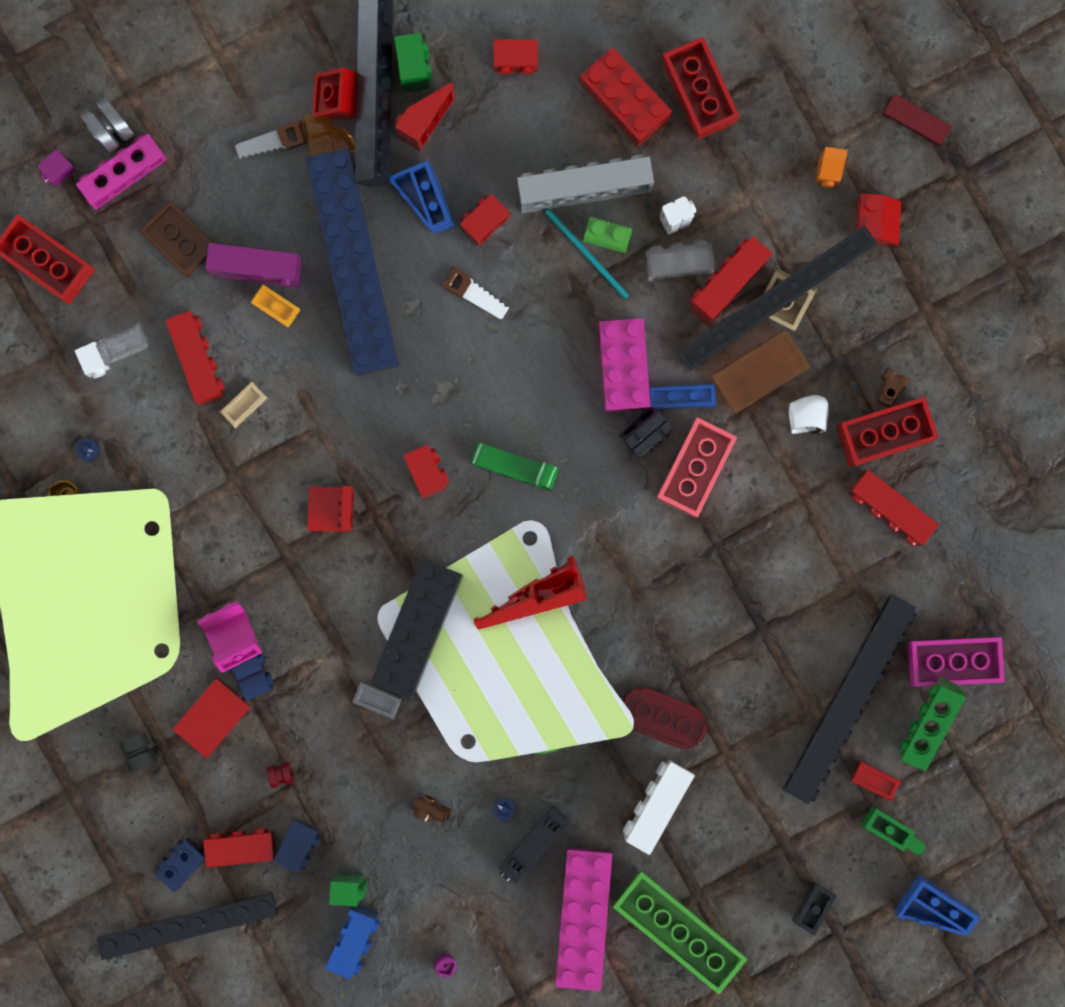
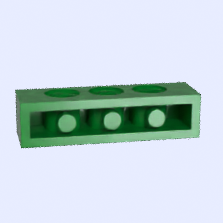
M941 677L937 684H932L927 703H922L918 712L920 714L917 721L913 720L908 731L910 734L907 740L903 739L899 746L901 761L925 772L966 699L964 687ZM940 702L947 704L944 707L936 706V704ZM929 721L936 722L933 726L926 725ZM925 740L926 743L917 744L916 741Z

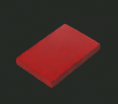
M216 678L172 730L207 759L251 706L221 680Z

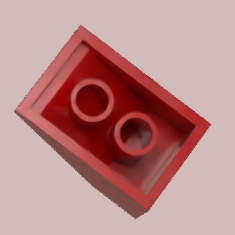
M451 83L447 84L407 108L404 114L401 112L395 121L398 138L421 152L455 99L454 85Z

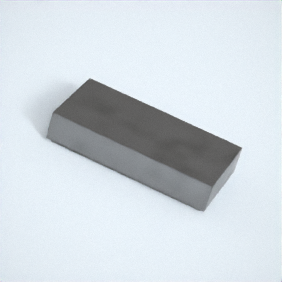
M360 682L352 703L394 719L402 698Z

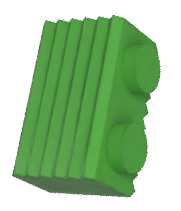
M590 217L583 242L626 254L632 229L631 227L628 229L627 226L623 227L622 225L619 226L610 222L606 223L605 220L602 221L601 219L598 220L597 218L593 219V217Z

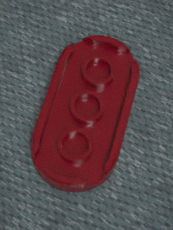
M646 687L631 690L622 700L634 719L632 729L634 731L680 749H688L698 745L706 735L707 724L704 715L698 708Z

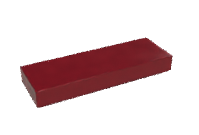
M894 94L883 113L884 116L939 147L952 127Z

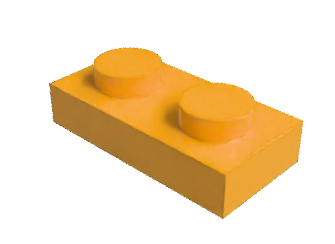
M265 285L261 286L251 301V304L287 328L290 327L300 312V308Z

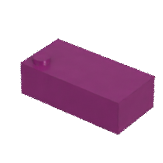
M209 243L205 270L213 278L300 288L303 261L296 253Z

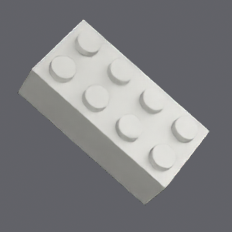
M669 759L666 762L662 761L656 771L658 777L655 782L650 781L645 790L647 795L645 800L638 802L634 809L636 816L633 821L628 820L623 829L625 841L648 855L653 851L695 776L689 770Z

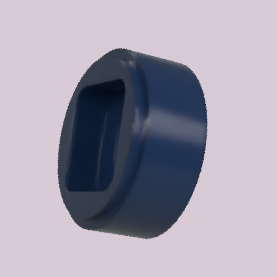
M82 439L76 445V454L82 460L92 461L99 454V445L92 439Z
M509 798L498 799L493 806L495 817L501 821L511 819L515 814V804Z

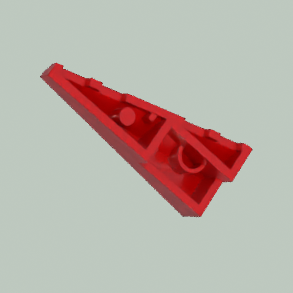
M574 556L567 558L568 563L559 569L556 567L550 569L551 574L539 580L536 578L508 596L509 601L502 606L497 607L495 605L491 607L492 612L481 618L476 617L474 624L477 629L487 628L586 601V587Z

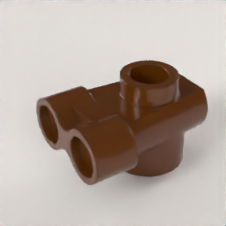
M886 369L882 376L884 382L878 393L877 402L890 408L894 405L902 389L907 388L910 379L891 369ZM887 390L892 392L893 397L887 395Z
M429 795L418 797L413 806L416 808L414 816L424 822H430L433 817V819L443 823L444 820H448L452 810L443 805L436 804L437 800Z

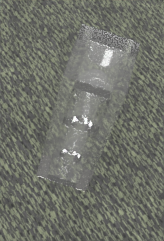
M705 240L695 241L693 245L684 246V243L672 244L671 248L662 249V246L650 247L649 251H646L644 255L648 281L713 273L715 270L712 243H706Z

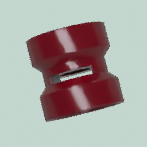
M290 762L282 763L278 767L274 765L267 766V777L271 788L279 787L280 783L286 785L294 784Z

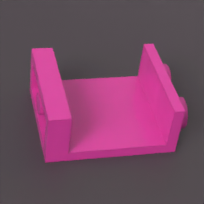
M238 601L228 603L222 609L214 613H208L197 621L198 625L204 630L214 656L212 660L222 673L262 653L247 614Z

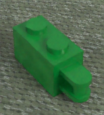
M873 806L870 808L861 824L862 827L903 852L906 848L915 854H922L925 851V844L913 837L916 832Z

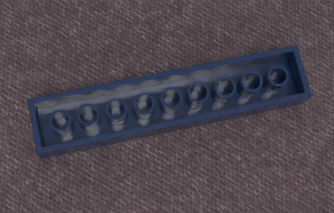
M347 148L307 157L305 159L354 373L356 376L399 367L357 183H354L355 170L350 150Z

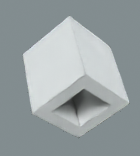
M92 342L75 350L86 376L98 378L105 375V371L110 369L101 346L97 342Z

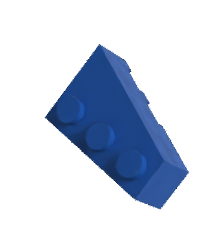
M425 161L389 176V181L430 231L438 234L456 226L434 167L430 162Z
M920 873L895 908L897 918L913 920L923 925L928 924L964 936L969 935L980 919L976 909Z

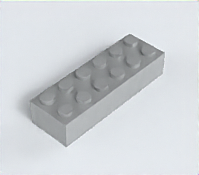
M635 155L631 157V160L622 161V158L609 160V163L606 164L591 162L587 164V167L578 168L577 165L565 167V170L562 171L548 169L544 170L543 174L534 175L533 172H528L517 178L521 213L651 193L654 185L650 157H644V155Z

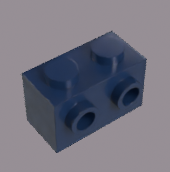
M295 818L273 861L296 873L301 868L305 870L311 857L307 856L310 849H316L321 839L318 836L320 829Z
M189 838L184 841L180 839L171 849L174 853L169 858L165 856L156 866L159 870L154 875L174 893L179 890L205 860L204 851Z

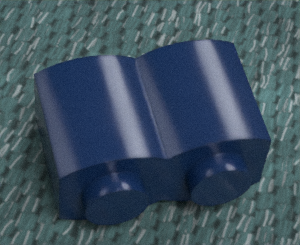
M262 653L232 668L246 701L273 690L272 685L275 683L271 673H266L263 664L266 662Z

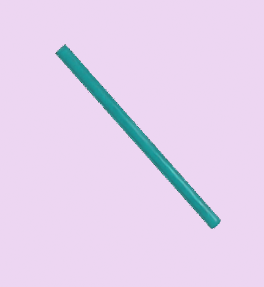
M550 208L546 210L545 214L624 299L628 298L630 295Z

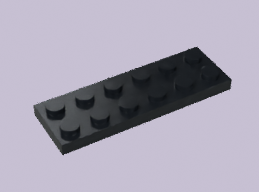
M421 559L374 672L371 684L413 700L462 581L463 574Z

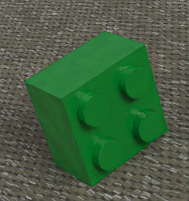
M421 33L395 36L403 92L429 89L428 81H433L430 61L425 62V60H429L427 40H422Z

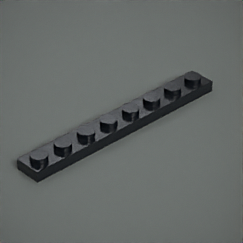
M269 893L103 935L96 939L101 960L274 917L278 915L274 895Z

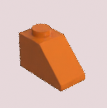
M830 147L824 148L818 159L815 183L821 184V187L834 188V186L840 183L847 150Z

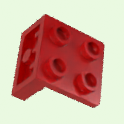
M352 486L309 487L308 531L352 532L354 488Z

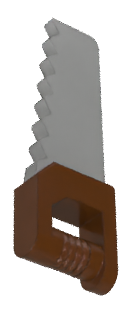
M295 121L278 127L275 131L236 144L235 148L239 159L243 156L245 158L249 155L254 156L255 153L260 155L261 152L266 153L268 150L270 152L274 149L278 151L280 148L290 150L306 144L307 142L301 128L303 125L302 121ZM293 129L296 141H291L286 131Z

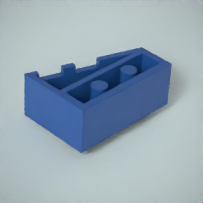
M359 904L358 906L351 907L326 970L351 980L353 974L358 975L362 966V962L359 959L362 953L367 954L371 944L368 938L371 932L376 933L380 920L377 919L379 913Z

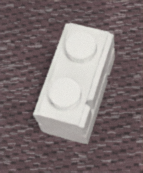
M684 196L675 200L674 203L670 202L664 205L659 219L666 233L670 235L677 232L679 228L683 229L690 226L694 213H696V208L692 200L688 201Z

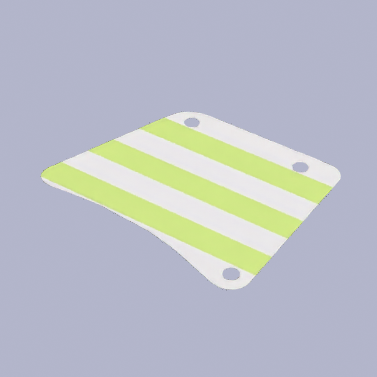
M523 521L447 567L450 570L463 574V578L417 692L448 746L456 755L470 762L491 761L620 738L628 735L633 729L634 719L630 710L619 698L597 666L571 616L568 605L479 630L474 624L476 617L481 618L492 612L491 607L495 605L497 607L502 606L509 601L508 596L536 578L539 580L551 574L550 569L553 567L557 568L549 533L537 521ZM528 531L535 532L537 535V542L531 546L523 542V535ZM407 592L386 603L379 610L378 624L387 641ZM466 734H471L475 737L476 744L471 749H465L461 745V738Z

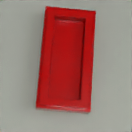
M859 761L850 779L851 782L889 801H892L901 782Z

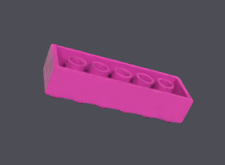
M567 847L555 979L556 987L601 991L612 851Z

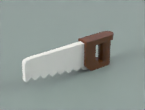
M455 267L452 268L445 282L440 284L441 287L461 299L468 300L499 319H503L509 307H504V303H499V299H494L493 295H489L488 291H484L483 287L474 284L469 275ZM460 276L462 277V283L458 290L452 288V285L457 277Z

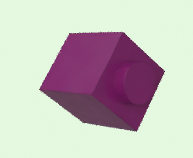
M58 149L37 166L42 171L39 176L48 185L52 183L56 187L76 171Z

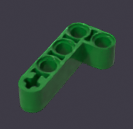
M478 442L470 464L548 491H552L559 468L543 462L538 463Z

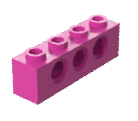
M149 134L138 136L133 141L134 144L128 148L120 149L116 152L114 158L101 162L97 166V170L91 174L86 173L79 179L76 186L95 210L167 160ZM138 153H143V159L139 162H135V155ZM119 166H125L124 173L117 175L116 169ZM106 178L107 184L104 187H98V182Z

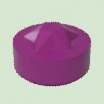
M441 954L434 961V969L438 976L443 978L450 977L456 972L457 963L451 954Z

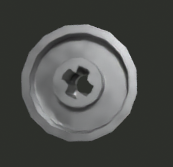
M104 95L95 101V107L102 114L98 117L88 107L79 114L87 124V129L99 143L103 144L109 153L119 147L118 141L112 135L114 132L124 141L135 135Z

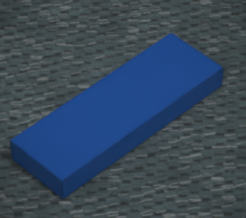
M715 384L649 387L650 406L657 410L716 407Z

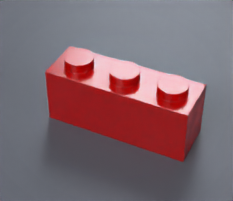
M267 828L254 829V833L245 834V830L232 831L230 836H223L222 832L209 834V838L203 840L206 868L272 861L276 856L274 831H268Z

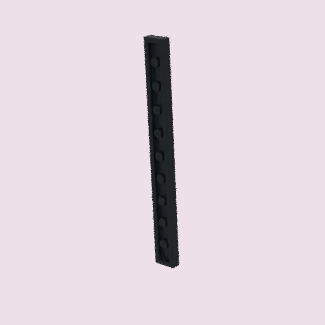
M865 225L679 351V356L691 371L878 243Z

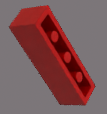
M191 311L166 319V324L195 403L202 405L223 397L222 390H225L221 377L217 378L215 369L218 368L214 357H209L207 349L210 348L206 336L202 337L200 328L203 326L199 316H195Z
M869 470L864 471L849 491L853 495L851 499L860 506L866 505L870 509L869 513L877 519H884L888 523L886 526L895 533H898V531L906 536L904 540L913 547L916 545L918 547L923 546L939 526L937 522Z

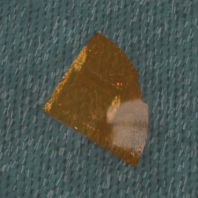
M314 114L303 115L310 157L349 148L350 152L355 151V143L352 137L342 126L339 130L335 125L330 124L331 119Z

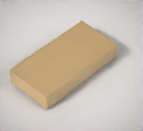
M251 381L220 413L234 428H237L267 397Z

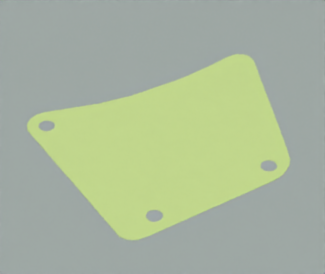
M157 489L0 500V608L10 668L9 723L11 733L16 739L20 741L32 740L168 672L174 665L179 654L180 635L170 509L168 499L161 491ZM150 521L156 522L159 525L158 534L155 536L147 535L144 530L146 523ZM160 643L166 644L169 647L168 656L158 658L154 653L156 645Z

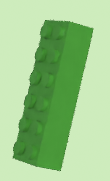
M641 869L638 870L612 903L615 910L717 994L723 991L747 961L745 954Z

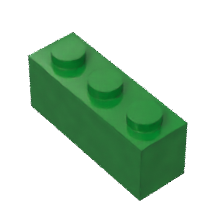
M337 873L331 880L329 905L358 906L359 902L367 894L368 880H364V874Z

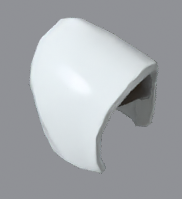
M811 395L789 403V419L792 434L803 432L817 434L827 430L829 403L826 398L819 395Z

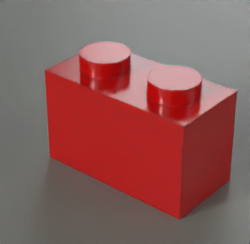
M494 40V72H498L500 75H509L512 72L531 75L533 72H538V40Z
M493 194L488 198L486 196L482 197L476 204L478 207L472 213L470 211L466 212L460 219L462 221L460 228L478 247L510 218V212Z

